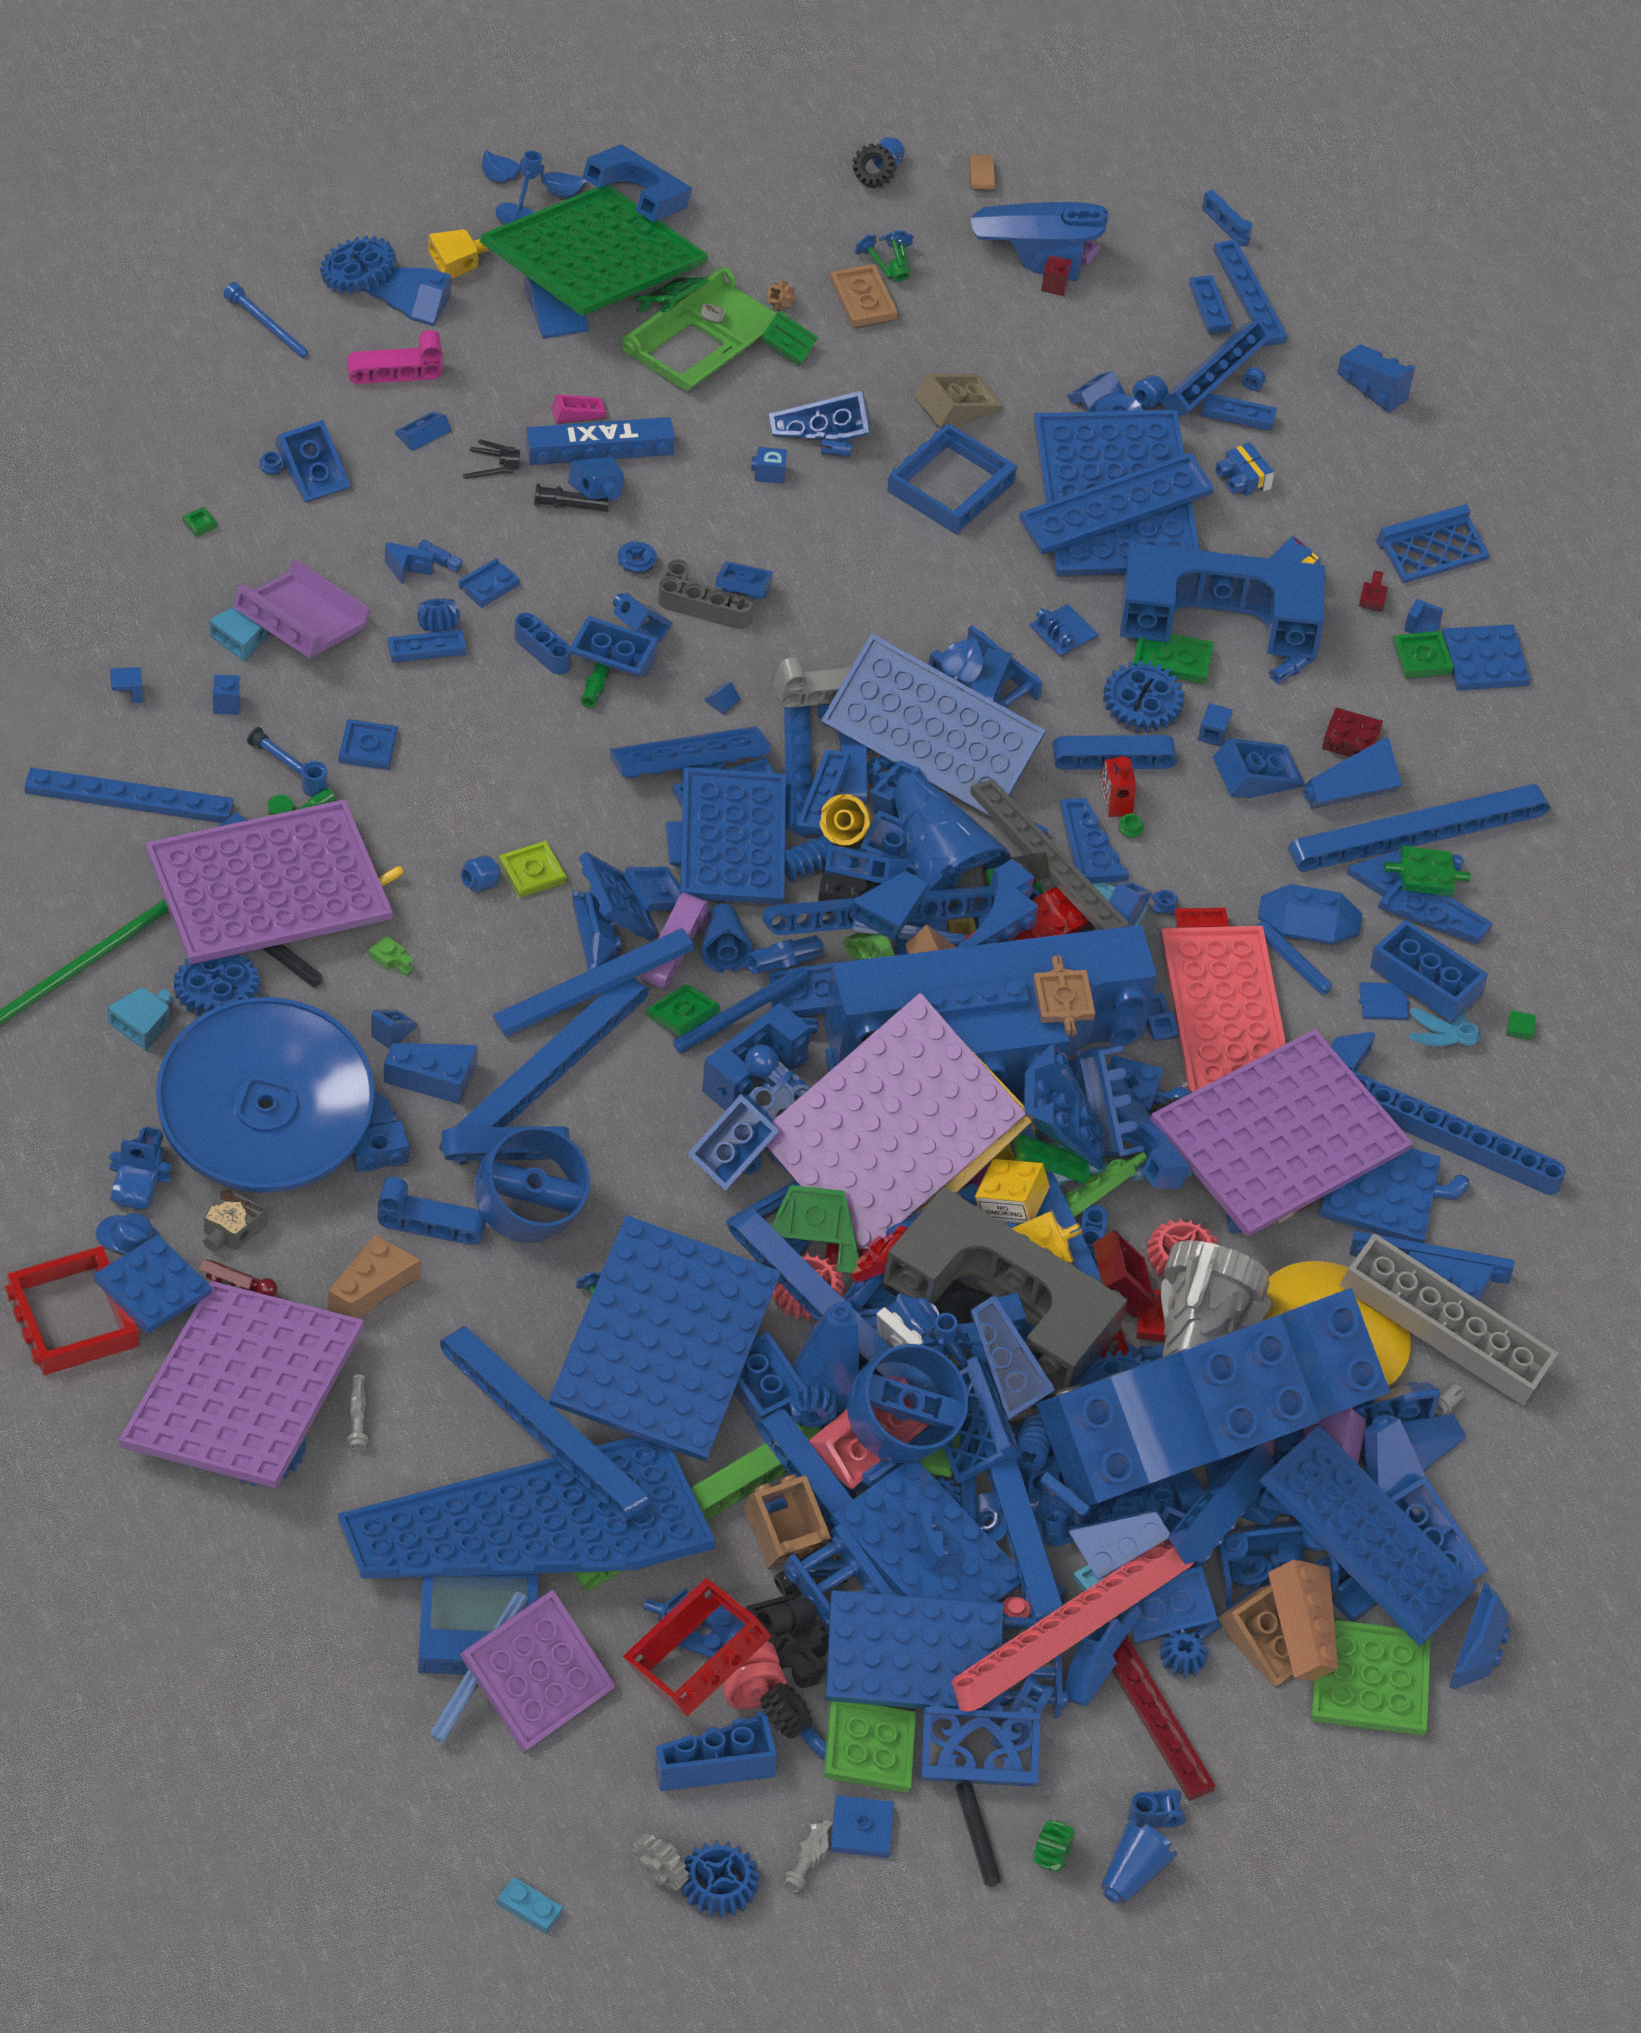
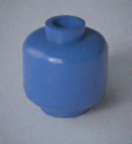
M1149 375L1135 383L1132 393L1133 398L1141 404L1142 408L1152 409L1161 404L1159 401L1168 393V389L1161 377Z
M486 855L470 859L465 862L461 870L462 882L474 892L493 888L499 882L500 866L494 859Z

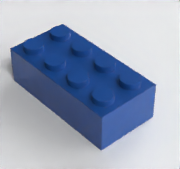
M1406 919L1374 947L1370 966L1371 969L1452 1023L1484 994L1488 973Z

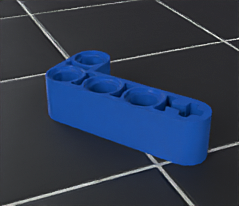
M988 648L983 658L981 673L973 681L970 688L997 703L1011 669L1013 653Z
M387 1177L384 1181L378 1201L377 1217L378 1222L382 1226L393 1230L468 1245H477L481 1242L486 1221L478 1209L409 1196L407 1182L399 1177Z

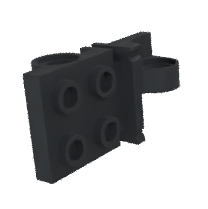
M789 1594L746 1606L745 1609L757 1617L772 1636L768 1642L774 1645L776 1652L782 1651L779 1656V1665L782 1669L792 1667V1676L796 1685L800 1688L816 1685L826 1670V1666L818 1657L826 1655L829 1630L824 1631L826 1627L824 1624H815L817 1612L814 1603L807 1597L794 1600Z

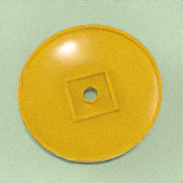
M1306 1261L1291 1264L1278 1270L1269 1277L1270 1284L1267 1295L1272 1305L1264 1319L1344 1291L1345 1289L1339 1285L1349 1267L1332 1262ZM1355 1296L1388 1387H1390L1400 1377L1408 1362L1411 1350L1410 1332Z

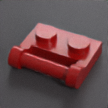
M897 1226L892 1234L885 1237L878 1236L869 1243L868 1247L870 1249L857 1260V1267L851 1274L857 1283L885 1272L888 1252L906 1232L907 1227Z

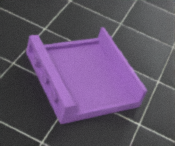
M295 558L292 559L288 573L255 590L245 584L239 586L233 605L234 609L308 658L365 629L371 609Z

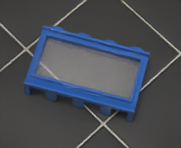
M1123 1045L1099 1046L1075 1052L1082 1090L1098 1121L1103 1124L1105 1129V1137H1103L1105 1156H1124L1144 1151L1143 1145L1123 1147L1121 1134L1136 1130L1137 1124L1134 1121L1118 1122L1116 1107L1130 1104L1131 1097L1128 1094L1113 1096L1110 1081L1124 1078L1126 1071L1123 1068L1108 1070L1105 1059L1106 1054L1124 1051Z

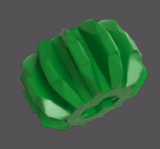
M1048 1820L1042 1827L1036 1842L1033 1857L1034 1863L1049 1871L1059 1872L1066 1864L1072 1849L1074 1829L1063 1822Z

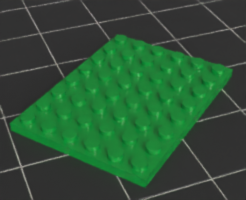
M610 185L601 189L596 187L481 234L480 243L491 252L500 256L508 264L518 269L523 275L529 277L541 288L550 292L559 301L568 305L581 316L705 264L708 259V254L660 220L652 222L636 212L637 204Z

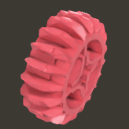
M1180 1217L1177 1223L1171 1219L1167 1222V1225L1161 1223L1158 1230H1154L1148 1241L1147 1257L1150 1260V1267L1156 1269L1157 1276L1164 1275V1279H1166L1164 1270L1171 1248L1175 1243L1190 1240L1217 1244V1236H1211L1210 1228L1203 1230L1202 1222L1194 1225L1192 1219L1186 1223Z
M807 1252L805 1257L802 1258L843 1298L845 1284L842 1272H837V1264L830 1265L829 1258L820 1260L819 1253L815 1257H810ZM777 1282L772 1298L774 1302H777L778 1310L785 1309L786 1316L793 1313L795 1314L796 1321L802 1316L808 1322L812 1316Z

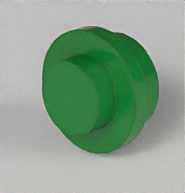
M1126 814L1119 821L1118 829L1122 835L1135 838L1143 833L1144 824L1138 815Z

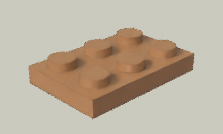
M875 264L830 272V281L852 327L897 319L898 312Z

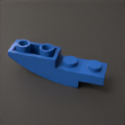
M1132 1605L1081 1640L1071 1663L1064 1690H1067L1068 1693L1067 1702L1087 1707L1117 1664L1112 1655L1142 1614L1138 1605Z

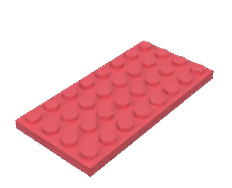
M1263 926L1161 928V944L1175 1021L1179 1031L1178 1037L1188 1089L1195 1092L1286 1044Z

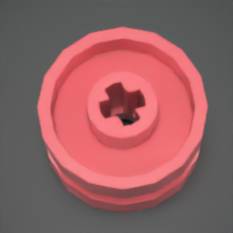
M767 1641L723 1683L722 1690L729 1706L735 1709L757 1708L762 1703L760 1698L780 1682L787 1684L783 1670L779 1665L780 1661L776 1649L772 1643Z

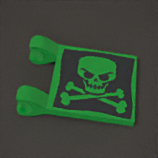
M678 277L647 296H635L633 302L640 301L641 303L636 311H646L652 301H664V307L660 311L668 312L673 308L677 300L708 283L709 279L708 277Z

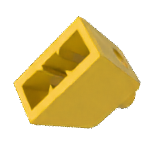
M464 229L429 234L428 252L439 271L450 274L451 279L478 267L479 254L488 251V248L480 243V239L473 241L467 230Z

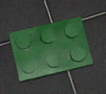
M1171 633L1169 642L1144 640V638L1139 637L1133 664L1138 666V662L1141 660L1143 666H1147L1148 662L1152 661V667L1154 668L1161 664V671L1170 669L1169 677L1176 675L1177 679L1205 684L1214 642Z

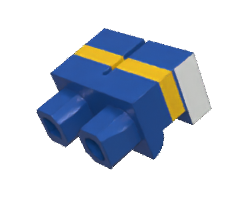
M1251 442L1227 451L1225 459L1218 462L1215 469L1219 478L1231 477L1228 479L1227 486L1232 494L1242 491L1246 497L1258 488L1262 491L1271 489L1274 471L1264 458H1261L1262 456Z

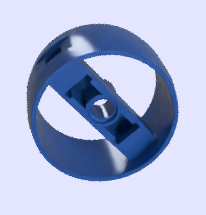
M523 1127L498 1140L482 1159L474 1182L475 1201L484 1220L497 1233L518 1242H540L562 1232L581 1212L590 1189V1173L582 1152L568 1137L546 1127ZM507 1148H533L551 1157L561 1167L567 1180L547 1175L540 1168L525 1169L495 1161L494 1157L496 1153ZM527 1180L534 1182L537 1189L531 1188ZM498 1194L568 1212V1215L562 1220L550 1223L529 1221L512 1212L503 1203Z
M921 1344L899 1345L878 1354L859 1371L850 1387L847 1399L849 1423L859 1442L875 1456L894 1463L916 1462L937 1453L957 1435L964 1423L968 1409L966 1385L957 1367L941 1352ZM899 1362L908 1364L925 1373L934 1382L941 1395L872 1373L875 1367L882 1363ZM903 1399H907L911 1403V1409L905 1406ZM872 1408L892 1413L898 1420L906 1421L911 1419L943 1429L942 1435L938 1442L933 1445L917 1446L904 1443L894 1438L880 1425Z

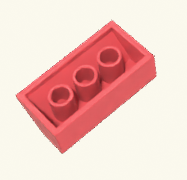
M885 1377L908 1385L904 1377ZM903 1399L905 1406L911 1409V1403L907 1399ZM872 1408L880 1425L890 1435L904 1443L909 1442L928 1426L911 1419L906 1421L898 1420L892 1413ZM847 1409L809 1440L836 1478L849 1489H853L862 1481V1473L882 1460L869 1452L859 1442L849 1423Z

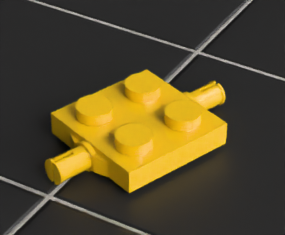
M1053 1211L1011 1228L1020 1234L1026 1235L1037 1245L1049 1249L1055 1256L1069 1263L1073 1262L1074 1258L1069 1249L1068 1239L1082 1234V1229L1071 1233V1231L1080 1228L1078 1223L1063 1229L1058 1224Z

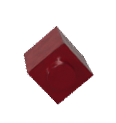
M1049 255L1044 270L1041 291L1064 296L1069 282L1072 260Z

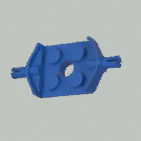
M685 1588L668 1600L667 1603L663 1604L647 1598L643 1610L658 1614L659 1619L662 1620L688 1595V1589ZM718 1607L698 1626L708 1627L711 1630L709 1634H699L695 1629L678 1646L712 1658L744 1625L722 1607Z

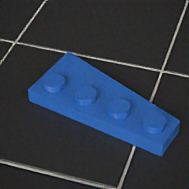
M1061 799L1060 810L1072 861L1077 869L1091 883L1128 881L1129 873L1126 868L1122 867L1116 850L1113 851L1110 846L1107 834L1102 832L1099 820L1087 799Z
M1401 879L1380 900L1378 905L1379 909L1474 944H1478L1486 936L1493 924L1449 896L1403 890Z

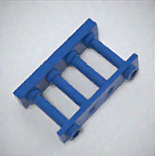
M973 625L968 628L967 639L974 638L978 642L983 658L988 648L1004 651L990 640L984 632L979 631ZM936 649L930 654L929 665L946 674L941 665L943 653ZM1013 658L1006 681L1011 679L1019 687L1002 699L998 698L997 700L998 704L1007 709L1009 705L1026 693L1036 700L1040 699L1043 681L1036 674L1030 672ZM958 679L960 683L966 685L969 688L971 687L972 683H965Z
M843 1522L834 1527L829 1533L831 1539L827 1545L801 1562L793 1554L783 1564L787 1578L795 1583L802 1594L814 1603L817 1615L828 1630L830 1604L823 1594L849 1577H856L862 1585V1590L859 1593L894 1595ZM832 1554H840L845 1561V1567L816 1585L807 1571Z
M991 1602V1604L1003 1605V1602ZM1003 1614L1002 1646L1009 1642L1008 1638H1004L1003 1631H1007L1008 1628L1028 1629L1034 1625L1032 1617H1008V1614ZM1061 1654L1052 1659V1668L1040 1667L1031 1673L1037 1679H1053V1687L1055 1689L1046 1704H1054V1718H1060L1062 1707H1067L1068 1700L1067 1690H1062ZM1009 1688L1001 1693L1000 1706L1004 1707V1705L1013 1703L1020 1691H1010ZM1029 1692L1027 1695L1028 1698L1035 1702L1040 1697L1034 1692Z

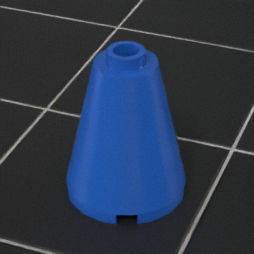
M718 904L710 911L701 948L703 962L710 969L719 973H724V970L739 971L747 966V953L753 951V943L735 909L729 904Z
M1129 1820L1126 1824L1101 1885L1104 1890V1897L1114 1904L1118 1902L1126 1903L1174 1861L1177 1856L1176 1850L1173 1852L1169 1850L1172 1845L1169 1840L1147 1824L1142 1828L1136 1826L1137 1820Z

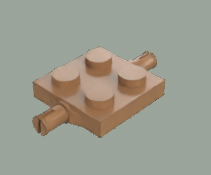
M1056 955L1051 958L1054 970L1045 973H1034L1033 975L1041 1023L1063 1022L1066 1035L1070 1036L1071 1033V1036L1077 1034L1075 1021L1094 1020L1095 1017L1087 970L1073 971L1064 969L1062 956L1058 955L1057 959Z

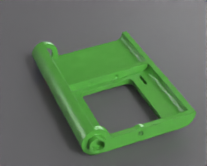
M720 267L708 276V283L677 300L670 311H659L623 337V351L683 390L690 391L758 341L777 313L737 289L735 276L726 267ZM724 274L728 277L729 283L724 280ZM703 304H712L722 308L725 311L723 321L712 322L702 317L700 312ZM689 325L699 328L723 344L683 374L677 373L660 360L649 355Z

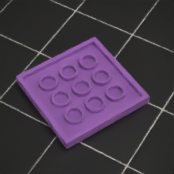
M554 1590L548 1591L459 1654L522 1752L531 1748L616 1687Z

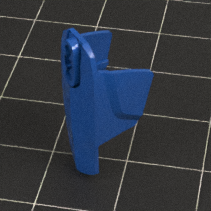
M1081 202L1010 204L980 209L971 217V225L978 240L1010 241L1019 255L1024 268L1034 273L1044 275L1049 255L1072 260L1069 280L1076 281L1080 272L1084 242L1097 239L1106 232L1109 213L1103 206Z

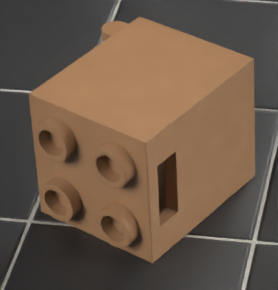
M796 1474L787 1476L780 1480V1484L771 1487L770 1483L754 1489L755 1493L749 1495V1500L743 1505L767 1569L785 1563L793 1554L797 1558L806 1556L831 1539L806 1475L797 1478ZM784 1498L787 1508L768 1514L764 1504Z

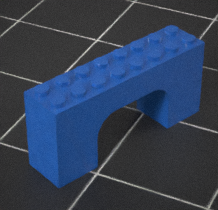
M1129 542L1123 577L1120 637L1136 639L1141 637L1144 640L1169 642L1174 612L1185 607H1197L1254 615L1267 626V654L1317 659L1324 623L1325 565Z

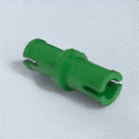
M600 663L594 665L591 676L586 679L585 691L580 698L581 704L584 707L593 708L596 705L599 694L604 691V682L610 672L608 666Z

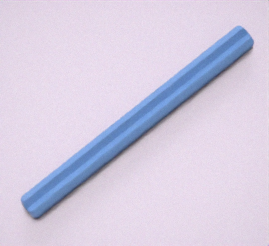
M520 1592L514 1593L493 1630L523 1610L528 1604V1597ZM469 1669L431 1731V1737L438 1742L443 1743L479 1685Z

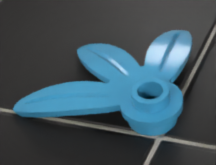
M1411 1008L1409 1010L1410 1014L1419 1023L1439 1033H1411L1408 1037L1413 1041L1430 1046H1446L1457 1042L1464 1046H1471L1480 1041L1481 1034L1478 1031V1027L1475 1024L1467 1023L1464 1012L1453 1023L1449 1020V1023L1418 1008Z

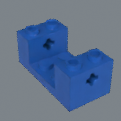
M780 1002L705 1059L702 1092L725 1111L740 1094L749 1095L752 1092L753 1075L746 1069L745 1056L748 1050L755 1045L765 1044L772 1047L778 1054L779 1061L788 1070L802 1067L808 1058L810 1026Z

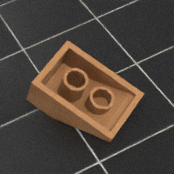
M1271 1584L1257 1589L1217 1617L1231 1641L1274 1687L1293 1675Z

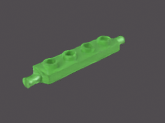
M1141 1151L1130 1160L1122 1158L1113 1160L1106 1166L1104 1171L1098 1175L1091 1176L1083 1186L1065 1194L1064 1197L1073 1217L1137 1173L1136 1168L1148 1160L1146 1154Z

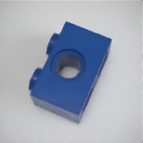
M401 1121L368 1127L360 1145L351 1155L356 1173L373 1171L377 1168L391 1165L398 1166L409 1162V1144Z

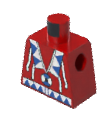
M1124 756L1117 757L1116 759H1107L1104 761L1099 779L1108 817H1121L1126 814H1133L1136 781L1131 760ZM1119 791H1120L1119 794H1123L1122 797H1118V796H1117V793H1118Z

